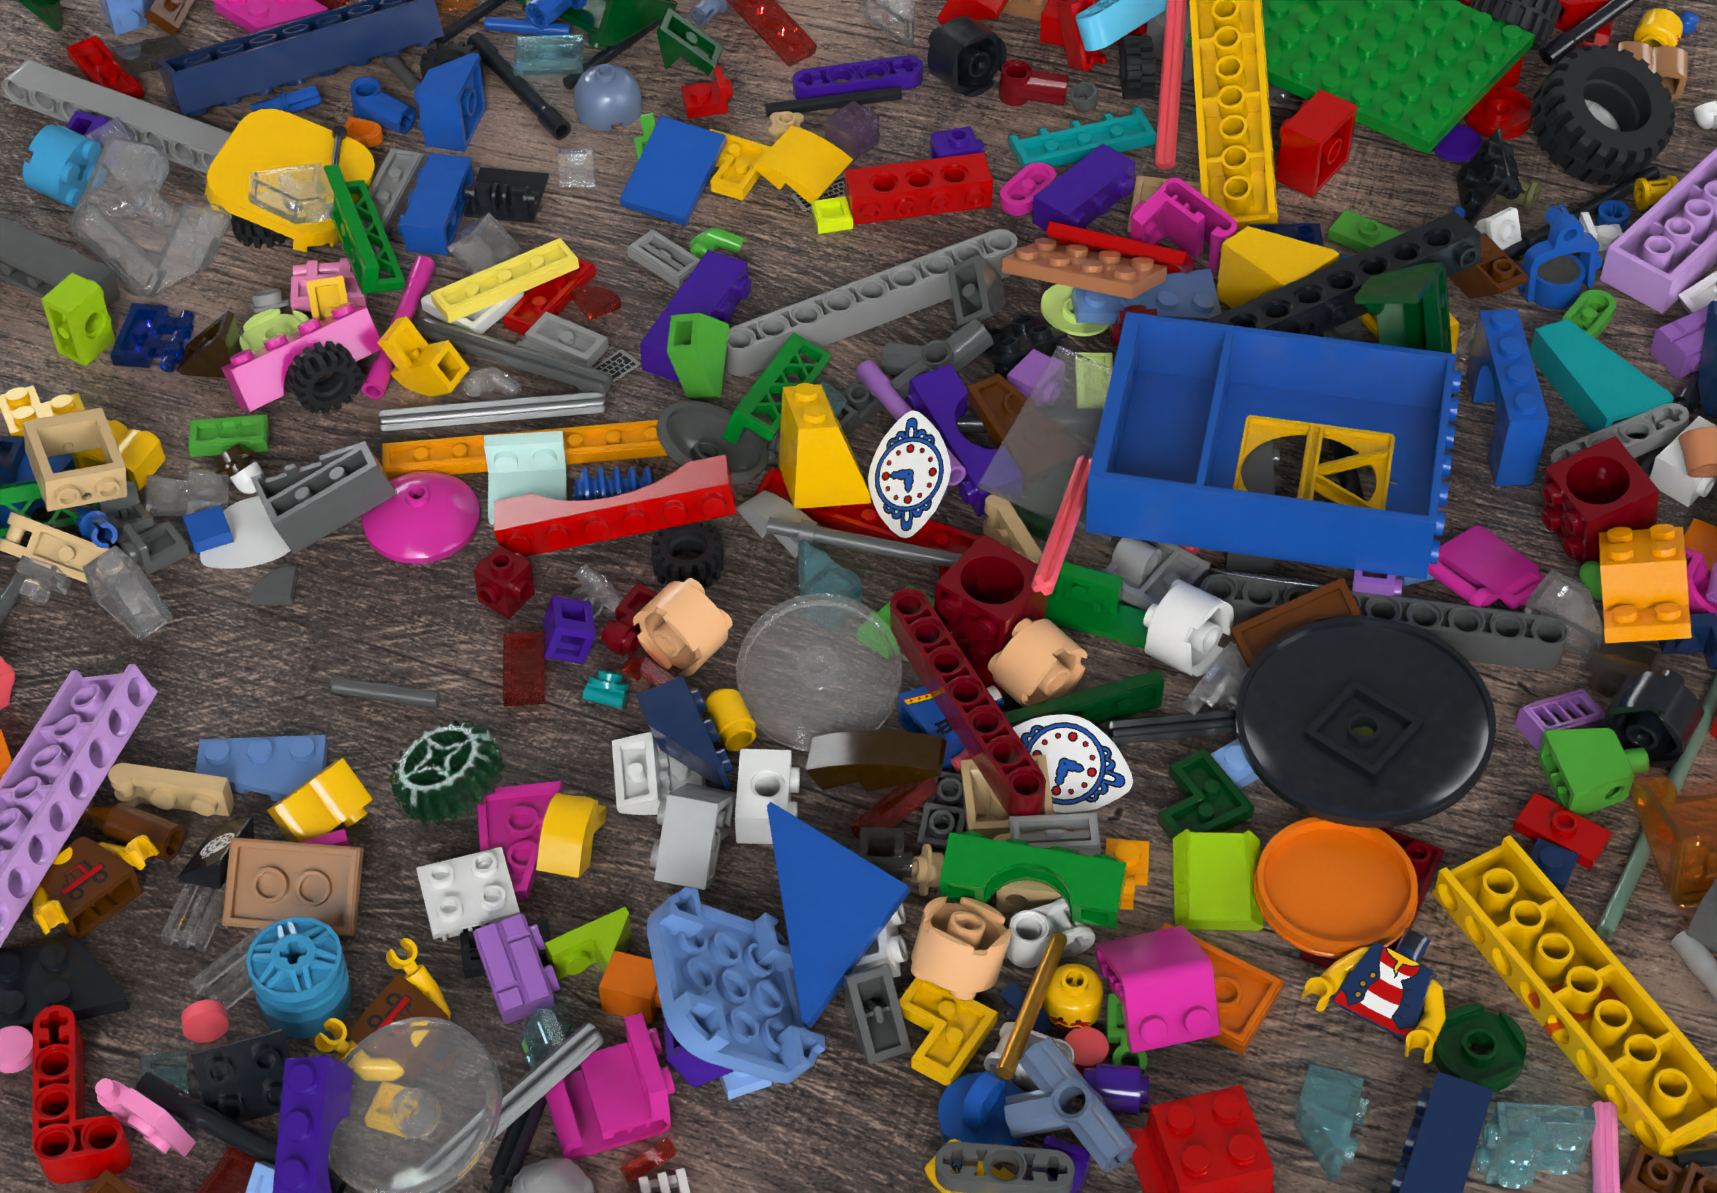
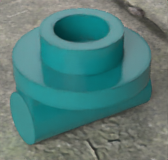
M599 669L597 676L588 677L583 699L624 709L627 704L629 684L622 682V674Z

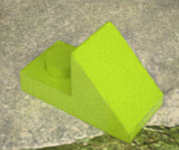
M623 907L545 942L548 965H552L557 980L568 975L579 974L594 963H597L604 975L613 951L626 953L632 940L629 912L626 907Z

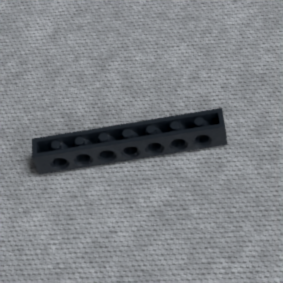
M1453 211L1203 322L1317 336L1369 313L1367 307H1363L1362 304H1355L1354 296L1370 276L1424 263H1444L1447 277L1481 263V232Z

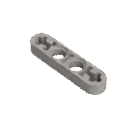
M1676 403L1660 405L1558 447L1551 454V464L1614 436L1620 440L1633 458L1670 444L1689 426V411L1683 405ZM1631 433H1644L1647 436L1642 439H1632L1627 435Z

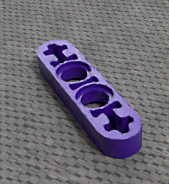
M899 56L803 69L796 72L792 78L793 95L796 99L894 86H900L901 90L914 88L923 81V62L914 56ZM869 75H881V76H883V77H881V78H869V77H867V76H869ZM837 79H846V80H849L848 82H845V83H837V82H834V80H837Z

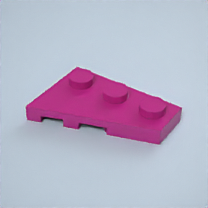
M562 781L476 790L480 852L502 847L517 902L529 900L538 872L536 870L538 850L545 814L555 793L563 794Z

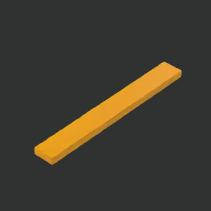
M658 420L487 434L500 435L563 431L567 465L668 456L657 436ZM484 435L383 443L382 467L389 480L400 475L418 471H433L448 475L488 472L484 449Z

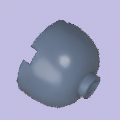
M600 64L591 67L581 74L574 87V107L578 114V119L582 124L592 129L612 130V124H619L621 122L623 127H626L637 120L643 110L639 82L629 70L619 65Z

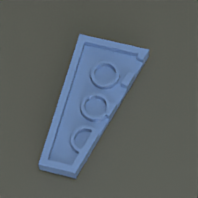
M1211 269L1195 270L1189 274L1181 272L1167 274L1165 282L1134 299L1075 287L1071 295L1076 323L1115 324L1119 311H1124V308L1132 305H1144L1147 309H1157L1158 316L1202 322L1222 313Z

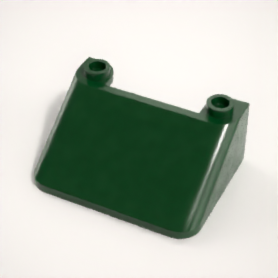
M532 0L515 1L523 4L522 10L525 11V7L529 5V3ZM588 0L583 8L579 10L569 8L560 18L587 31L588 45L597 49L607 50L608 46H616L660 20L668 8L675 11L678 3L674 0Z

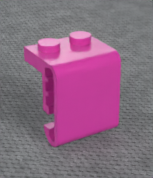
M1180 178L1168 179L1147 201H1140L1130 216L1131 240L1158 245L1166 236L1180 248L1185 249L1195 259L1203 252V242L1205 240L1210 244L1208 269L1219 272L1222 243L1228 237L1234 236L1237 231V222L1233 217Z
M1183 925L1095 944L1096 958L1101 975L1108 978L1109 987L1122 1004L1126 1042L1132 1054L1220 1035L1211 961Z
M642 1012L624 1017L626 1043L594 1051L580 1063L581 1071L568 1074L545 1094L564 1158L570 1160L582 1158L661 1135L670 1129L671 1118L668 1095L675 1093L674 1083L669 1067L664 1066L660 1068L656 1057L662 1055L659 1036L656 1028L647 1030Z

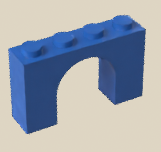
M1518 309L1479 311L1465 376L1472 403L1495 402V424L1487 456L1494 486L1533 485L1549 417Z

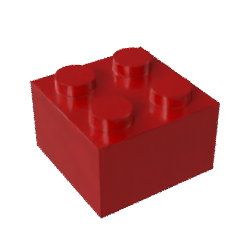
M1322 89L1310 100H1305L1299 111L1291 119L1287 118L1280 128L1279 137L1281 138V145L1275 160V164L1278 165L1276 181L1313 197L1349 160L1357 105Z

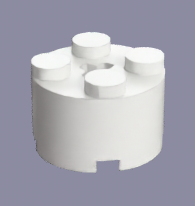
M1180 579L1175 580L1159 605L1156 603L1152 604L1145 614L1143 623L1144 626L1148 627L1145 653L1191 676L1193 674L1197 677L1204 675L1216 663L1224 649L1218 646L1222 634L1230 636V628L1233 626L1234 620L1233 607L1222 599Z

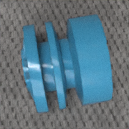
M292 917L276 921L268 926L250 944L246 958L248 974L256 995L261 1017L271 1030L275 1031L283 1028L285 1037L310 1038L328 1031L323 1026L328 1019L336 1018L342 1020L350 1010L353 997L351 982L340 939L329 925L315 918Z

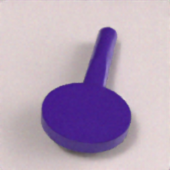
M1456 125L1433 148V151L1436 155L1448 161H1468L1478 152L1482 139L1475 130Z

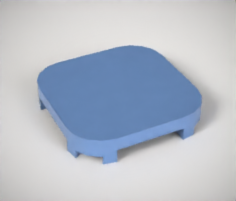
M684 887L678 893L667 897L650 913L647 919V936L662 1012L667 1026L676 1040L692 1055L706 1062L775 1083L789 1084L813 1067L818 1055L826 1050L825 1036L809 1031L803 1025L790 946L785 938L775 929L778 919L765 912L753 922L701 904L698 888Z

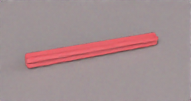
M1187 0L1166 1L1154 159L1155 165L1162 171L1173 169L1175 166Z
M1085 455L1077 458L1031 584L1035 592L1041 591L1045 596L1053 593L1087 497L1088 474L1092 459H1088Z

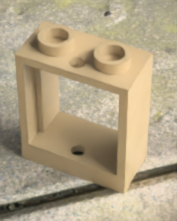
M102 407L23 421L25 451L47 512L127 497L126 467ZM102 448L107 464L53 473L47 457ZM90 493L89 496L83 497L84 494Z

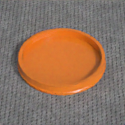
M1317 817L1297 821L1279 831L1267 843L1254 873L1253 887L1255 899L1260 912L1270 927L1281 938L1296 948L1325 958L1341 959L1359 947H1371L1375 942L1385 947L1390 946L1403 935L1406 928H1409L1417 909L1418 883L1414 866L1403 848L1392 837L1378 828L1347 826Z

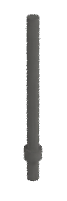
M769 517L767 524V533L797 538V543L813 546L814 542L946 568H951L963 556V554L817 526L818 522L801 519V522L798 523Z

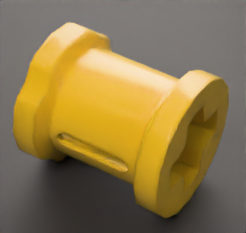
M1667 175L1665 179L1647 181L1646 178L1636 179L1634 184V200L1639 210H1646L1649 206L1655 205L1679 183L1677 177Z

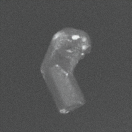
M491 366L473 371L464 383L465 392L474 398L480 397L482 392L486 393L495 389L508 398H515L522 388V384L497 367Z

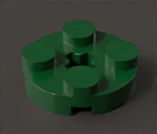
M1464 1005L1449 1011L1433 1046V1059L1439 1071L1493 1089V1092L1505 1089L1514 1083L1521 1075L1527 1049L1526 1038L1519 1025L1510 1016L1501 1011L1498 1016L1492 1012L1484 1011L1485 1006ZM1471 1042H1476L1480 1047L1488 1046L1490 1049L1486 1055H1477L1470 1050Z

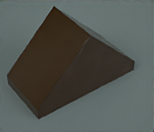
M229 310L186 344L177 372L190 376L226 378L221 367L230 364L229 358L241 352L235 315Z

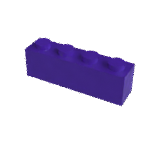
M710 250L706 252L641 341L640 351L643 371L680 383L667 354L671 315L702 313L729 323L734 315L735 308L741 300H745L751 290L752 282L748 278V262Z

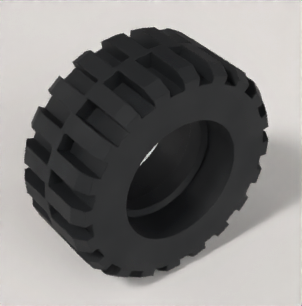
M1599 45L1584 46L1569 52L1536 89L1530 110L1531 118H1534L1531 121L1533 132L1539 136L1537 142L1541 150H1546L1550 155L1548 159L1555 166L1557 163L1565 169L1564 173L1571 177L1577 175L1581 177L1580 181L1593 184L1595 181H1598V185L1620 184L1642 172L1670 142V137L1673 135L1675 121L1673 120L1675 118L1674 104L1669 102L1672 96L1668 87H1663L1661 83L1663 81L1662 77L1658 72L1653 73L1648 68L1650 64L1644 59L1638 60L1634 58V53L1626 49L1617 51L1616 46L1602 45L1601 48H1599ZM1585 100L1593 101L1604 107L1614 117L1620 131L1611 129L1597 120L1588 109Z

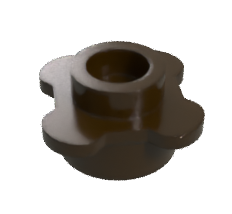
M240 443L213 459L220 469L215 472V475L218 476L225 471L229 477L249 465L246 458L254 453V451L251 449L246 452Z

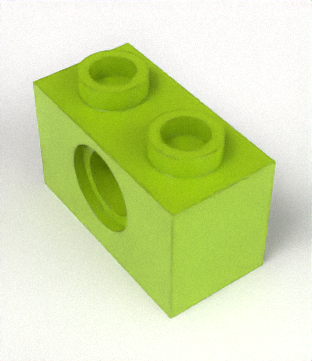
M71 273L41 300L57 352L86 367L116 339L101 286L91 279L87 280Z

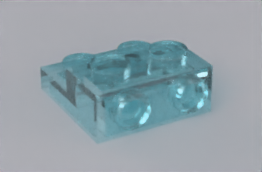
M1497 1102L1492 1120H1485L1483 1144L1477 1145V1173H1484L1486 1184H1500L1505 1188L1515 1189L1523 1186H1533L1538 1170H1546L1551 1174L1557 1175L1579 1172L1596 1125L1594 1107Z

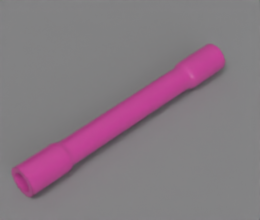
M427 256L415 258L406 280L405 290L390 326L397 318L407 316L412 322L421 297L427 290L436 267L435 262ZM383 349L379 350L376 360L371 364L362 386L363 393L371 399H381L384 396L392 376L390 372L393 370L394 363Z

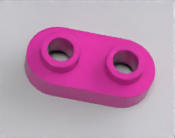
M1040 162L1026 165L1001 188V209L1013 216H1022L1030 213L1033 210L1034 196L1056 180L1057 174L1055 169L1046 163Z

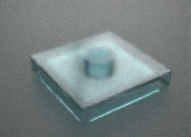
M583 35L527 36L516 38L514 54L515 76L583 73Z

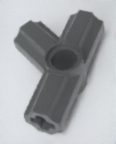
M973 319L946 340H932L924 346L887 342L882 351L881 368L884 374L897 376L891 381V385L905 400V397L908 396L911 378L949 364L953 366L960 377V369L993 345L992 336L981 322Z

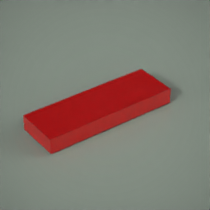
M97 35L66 48L69 59L90 82L136 99L145 96L141 84Z
M578 258V269L531 288L503 317L504 327L525 336V333L545 312L557 316L596 275L595 264Z

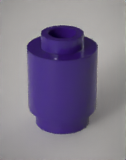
M1096 1064L1095 1068H1084L1083 1078L1091 1088L1102 1096L1106 1107L1110 1111L1138 1113L1139 1104H1148L1149 1076H1141L1140 1066ZM1082 1094V1105H1085L1084 1094Z

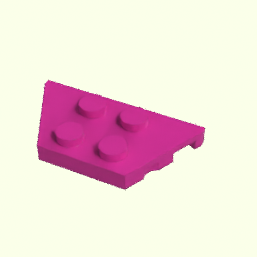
M213 0L217 13L250 33L328 11L327 7L315 0Z

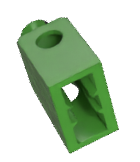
M1610 728L1544 731L1537 756L1559 805L1580 816L1624 801L1629 796L1635 777L1634 774L1649 770V758L1645 748L1638 747L1623 750L1615 732Z

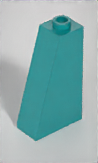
M1569 319L1546 324L1535 329L1530 348L1532 361L1590 434L1660 405L1673 403L1674 397L1670 392ZM1631 433L1627 436L1629 437L1638 433Z

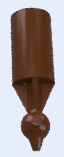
M94 796L79 821L91 819L103 831L107 839L124 846L134 838L146 835L159 852L157 856L153 857L165 862H170L177 856L185 838L184 827L124 803L112 806H96L97 799Z

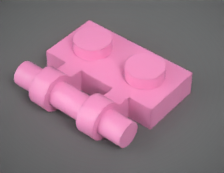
M347 257L340 258V262L320 263L319 260H307V264L293 265L290 295L292 310L311 312L306 281L343 275L348 303L352 302L353 306L366 307L367 294H361Z
M104 1078L97 1082L95 1091L98 1102L107 1111L112 1112L113 1117L118 1119L122 1125L130 1126L144 1135L143 1139L161 1153L166 1154L171 1148L183 1157H186L195 1145L196 1141L165 1109L147 1097L115 1080L111 1081L108 1078Z

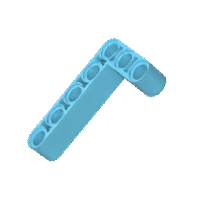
M1100 0L1075 16L1084 49L1086 51H1095L1111 45L1164 12L1167 0Z

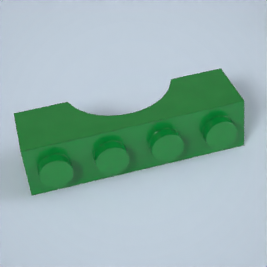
M965 831L961 834L949 833L939 878L941 897L948 896V900L959 902L961 897H967L987 903L996 891L1010 883L1035 881L1053 888L1062 896L1069 908L1072 922L1117 929L1126 881V862H1120L1115 857L1107 854H1095L1092 857L1074 854L1072 850L1060 846H1053L1049 849L1033 847L1019 839H1007L1005 842L987 839L983 834L973 831Z

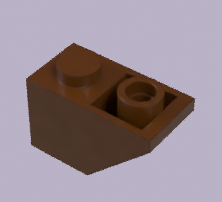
M1484 232L1481 234V263L1449 276V278L1469 299L1503 293L1527 283L1529 276Z

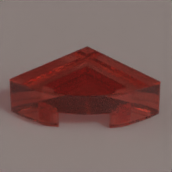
M584 286L571 290L572 300L588 321L621 308L620 297L608 289Z
M629 657L622 668L624 673L639 681L643 676L656 687L675 679L674 676L647 657Z
M669 1138L655 1143L619 1169L627 1182H634L654 1167H659L674 1157L677 1151Z

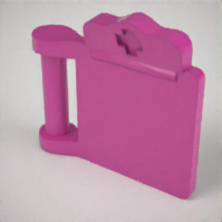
M1475 525L1441 545L1437 564L1429 563L1428 574L1466 600L1468 606L1487 608L1499 598L1510 609L1515 610L1522 605L1530 606L1548 583L1547 578L1538 572L1540 569L1538 565L1480 525Z

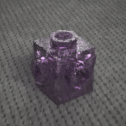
M851 101L825 121V139L853 159L851 162L853 163L879 143V115L859 103Z

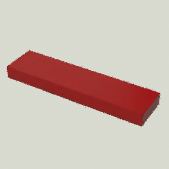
M1049 221L1046 231L1048 237L1056 240V244L1059 245L1081 244L1087 246L1088 251L1098 253L1101 251H1116L1121 254V257L1128 259L1146 257L1153 259L1154 264L1167 266L1168 270L1189 274L1192 272L1194 260L1190 255L1180 250Z

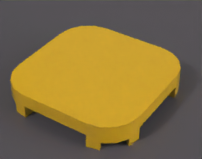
M260 109L249 113L239 122L208 169L205 195H207L208 201L215 208L214 215L226 222L229 216L233 214L294 239V250L307 253V247L323 246L328 243L331 247H334L340 239L321 193L324 166L331 165L335 141L332 137V130L277 109ZM346 136L341 143L338 164L345 182L364 180L367 189H369L373 181L375 169L373 155L364 145ZM358 193L350 194L356 205L360 200Z

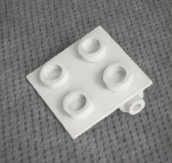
M502 847L416 868L433 940L442 938L444 942L447 941V938L464 933L463 929L472 932V927L479 925L483 927L487 923H499L503 919L520 914Z

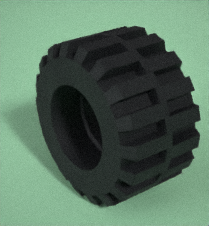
M1472 0L1470 5L1473 9L1490 14L1494 21H1504L1506 25H1516L1523 30L1535 34L1534 43L1530 49H1541L1547 46L1562 9L1561 3L1558 0Z

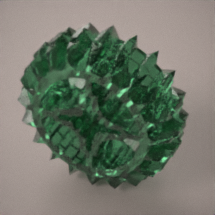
M454 720L448 727L439 723L436 730L432 732L424 730L423 737L418 740H410L411 747L399 752L401 760L391 765L394 772L389 777L391 790L394 793L393 797L405 814L409 815L412 820H420L423 825L430 821L440 825L446 818L455 822L459 814L465 812L470 815L472 807L477 804L484 805L483 798L486 795L494 794V784L499 783L503 779L501 771L505 765L498 743L482 725L475 726L470 720L460 724L457 720Z

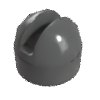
M1080 82L1070 90L1071 102L1076 110L1086 113L1088 110L1096 108L1099 96L1095 84Z

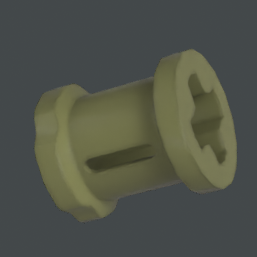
M1519 179L1522 191L1513 200H1508L1504 196L1496 194L1495 202L1501 204L1503 201L1523 206L1524 211L1531 212L1537 201L1541 182L1534 180L1531 183Z

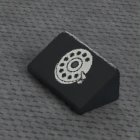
M246 816L214 827L180 873L179 881L221 889L227 879L231 837L255 839L253 816Z

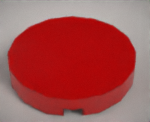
M1499 86L1498 90H1489L1463 118L1467 126L1475 130L1479 135L1490 138L1498 128L1501 130L1503 140L1512 139L1525 134L1531 127V121L1533 120L1530 114L1532 103L1520 91L1506 86Z

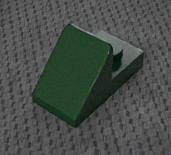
M668 8L656 32L665 69L667 70L681 56L691 65L709 75L714 70V67H716L723 46Z

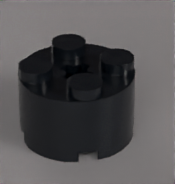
M969 16L954 18L942 27L935 28L928 38L930 47L927 61L930 73L956 92L968 97H975L988 91L995 83L992 79L998 70L1001 72V67L1006 62L1007 49L1003 40Z
M1664 670L1661 673L1641 671L1628 674L1605 713L1601 728L1612 729L1623 750L1638 747L1645 748L1649 758V767L1663 768L1674 765L1684 753L1704 716V710L1696 696L1684 685L1685 681L1678 673L1671 670Z

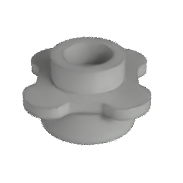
M266 289L251 295L253 303L249 305V309H253L254 313L264 312L269 309H280V312H282L281 307L289 305V301L282 297L281 289Z

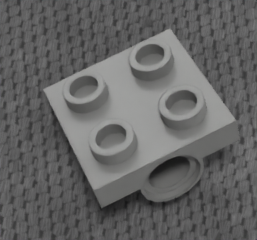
M1122 537L1113 552L1111 563L1103 572L1124 578L1122 600L1140 610L1147 611L1152 604L1156 603L1159 605L1168 593L1172 583L1177 579L1198 587L1209 575L1211 563L1175 544Z

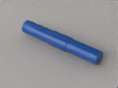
M486 16L484 21L485 30L571 37L572 24L552 22L544 30L534 27L529 19Z

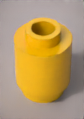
M718 689L712 692L704 702L707 711L703 712L705 718L711 717L720 741L717 742L725 746L729 751H739L748 747L755 740L756 724L740 693L735 689Z

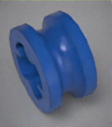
M1617 200L1604 201L1598 207L1595 225L1620 224L1622 232H1625L1628 227L1631 210L1623 202Z

